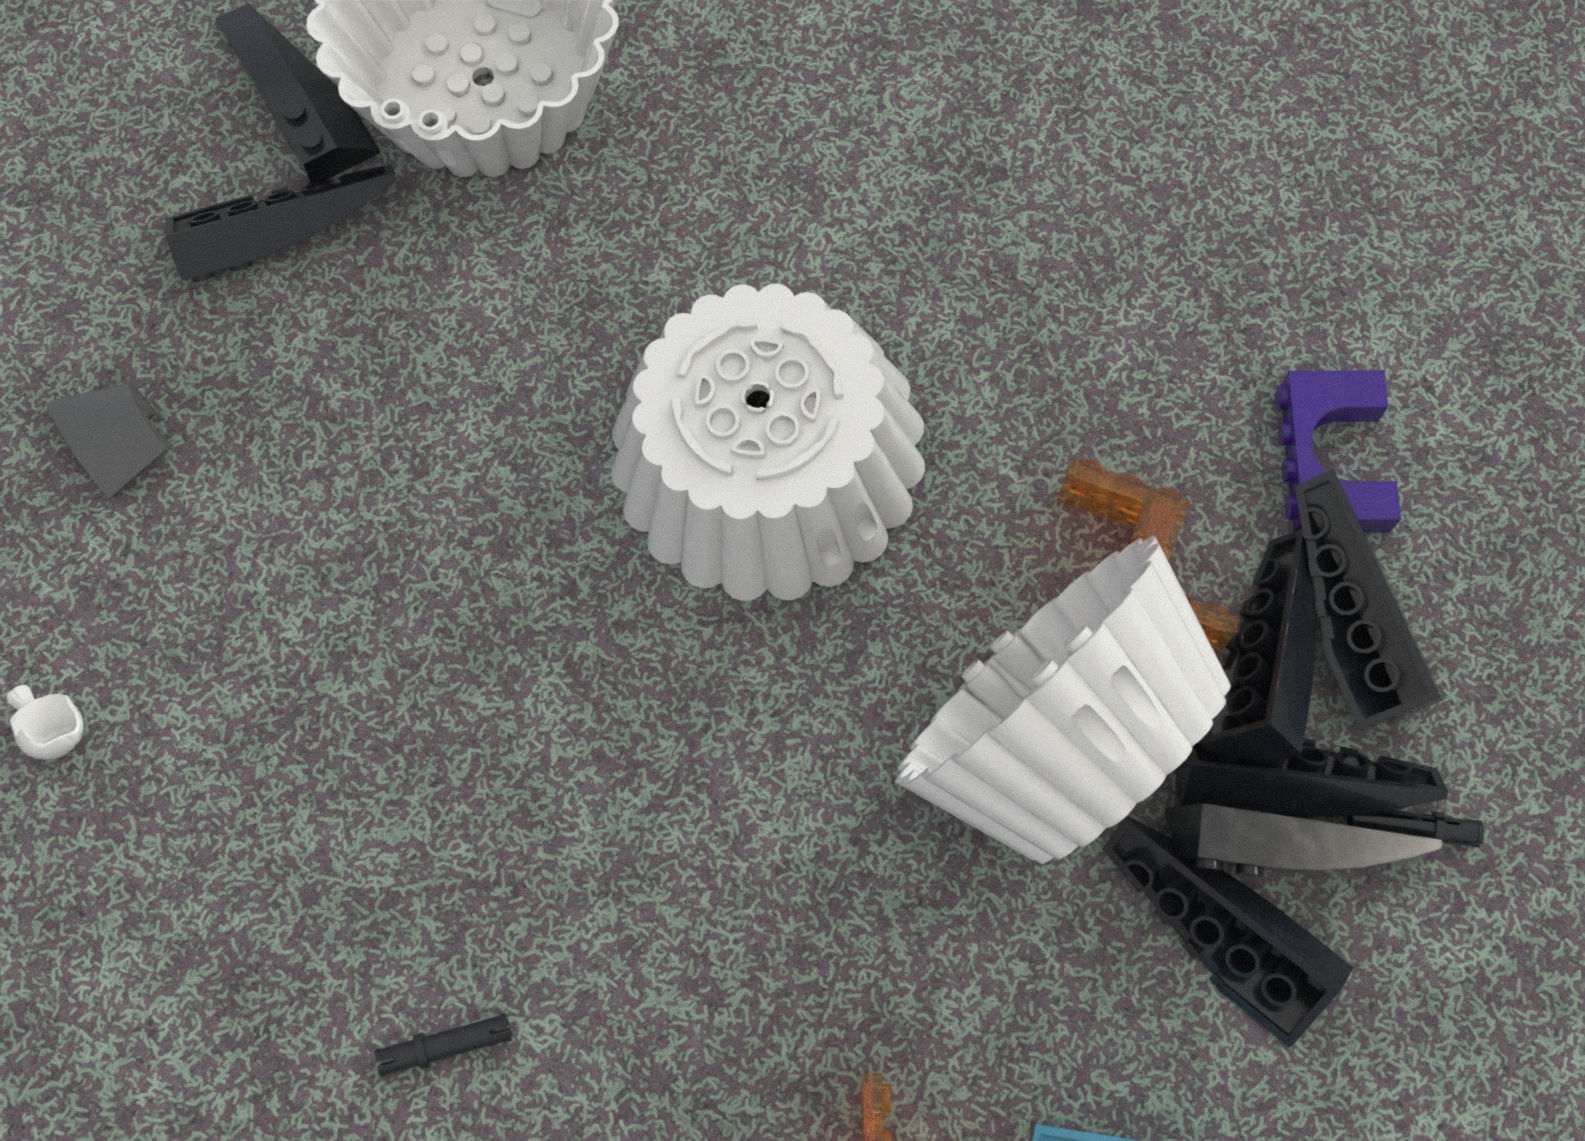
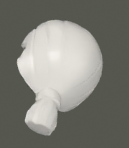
M27 685L17 686L7 694L8 703L18 710L10 719L12 732L17 745L26 755L42 760L55 759L69 753L80 742L84 729L83 718L67 695L50 694L35 699Z

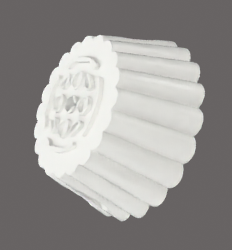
M314 0L318 6L311 11L306 24L308 33L320 44L316 55L319 69L338 86L339 95L343 101L397 147L406 153H411L428 168L439 169L446 166L454 175L460 177H468L475 174L478 170L486 176L497 177L507 172L510 166L520 169L533 166L538 161L540 152L547 154L559 150L564 144L566 133L576 130L581 125L618 29L619 18L614 10L617 0ZM490 73L494 77L493 81L485 86H479L474 83V79L482 74Z
M739 284L731 287L723 298L710 294L702 296L695 301L690 314L680 313L671 317L665 324L660 339L651 342L645 349L628 386L626 400L612 429V439L618 448V452L612 465L611 476L614 484L621 491L627 493L623 507L625 520L636 530L649 532L647 538L648 550L655 559L666 564L681 563V571L685 579L694 586L711 588L722 583L724 590L732 598L740 601L756 599L766 590L779 599L794 600L802 597L810 589L812 582L826 587L840 585L851 575L854 561L868 562L881 556L887 548V529L896 528L904 524L911 516L913 508L912 497L907 489L916 486L922 479L925 472V462L915 447L924 433V422L921 415L908 402L910 397L909 382L885 357L884 351L879 344L848 314L841 310L831 309L821 297L814 293L804 292L794 296L790 289L781 284H769L758 292L754 287ZM754 391H763L770 396L766 408H754L750 405L747 406V397Z
M1151 536L1145 541L1137 539L1121 552L1116 551L1110 554L1091 572L1088 571L1079 576L1058 597L1050 600L1040 608L1022 628L1013 634L1008 630L1002 633L990 646L994 653L989 660L982 663L978 659L962 673L961 677L965 682L960 686L958 692L937 711L931 720V724L912 743L910 747L912 751L898 767L901 773L896 778L895 783L1041 864L1050 861L1052 858L1062 859L1078 846L1084 847L1088 845L1106 828H1110L1124 819L1137 803L1145 800L1155 792L1166 776L1187 759L1192 751V746L1198 743L1213 725L1212 719L1225 706L1226 698L1224 696L1231 687L1156 536Z

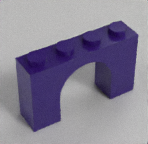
M1384 370L1288 371L1282 384L1277 385L1275 405L1277 409H1282L1283 422L1279 424L1278 439L1280 445H1286L1287 458H1284L1282 462L1283 482H1289L1290 496H1287L1285 502V515L1287 520H1293L1294 532L1302 529L1295 486L1328 472L1321 466L1314 454L1312 447L1313 431L1324 424L1332 422H1378L1388 408ZM1339 478L1364 532L1390 533L1401 520L1397 481H1347Z

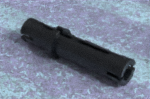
M1386 810L1348 815L1347 826L1443 840L1442 843L1460 844L1480 848L1484 836V826L1481 820L1446 817L1443 812L1433 811L1431 814H1418Z
M502 1013L499 1016L429 1036L419 1033L414 1035L411 1041L385 1048L375 1049L376 1062L390 1058L396 1059L380 1064L377 1067L381 1077H385L388 1074L416 1066L425 1069L431 1067V1062L505 1041L510 1042L512 1041L510 1028L497 1032L491 1031L508 1026L507 1015Z

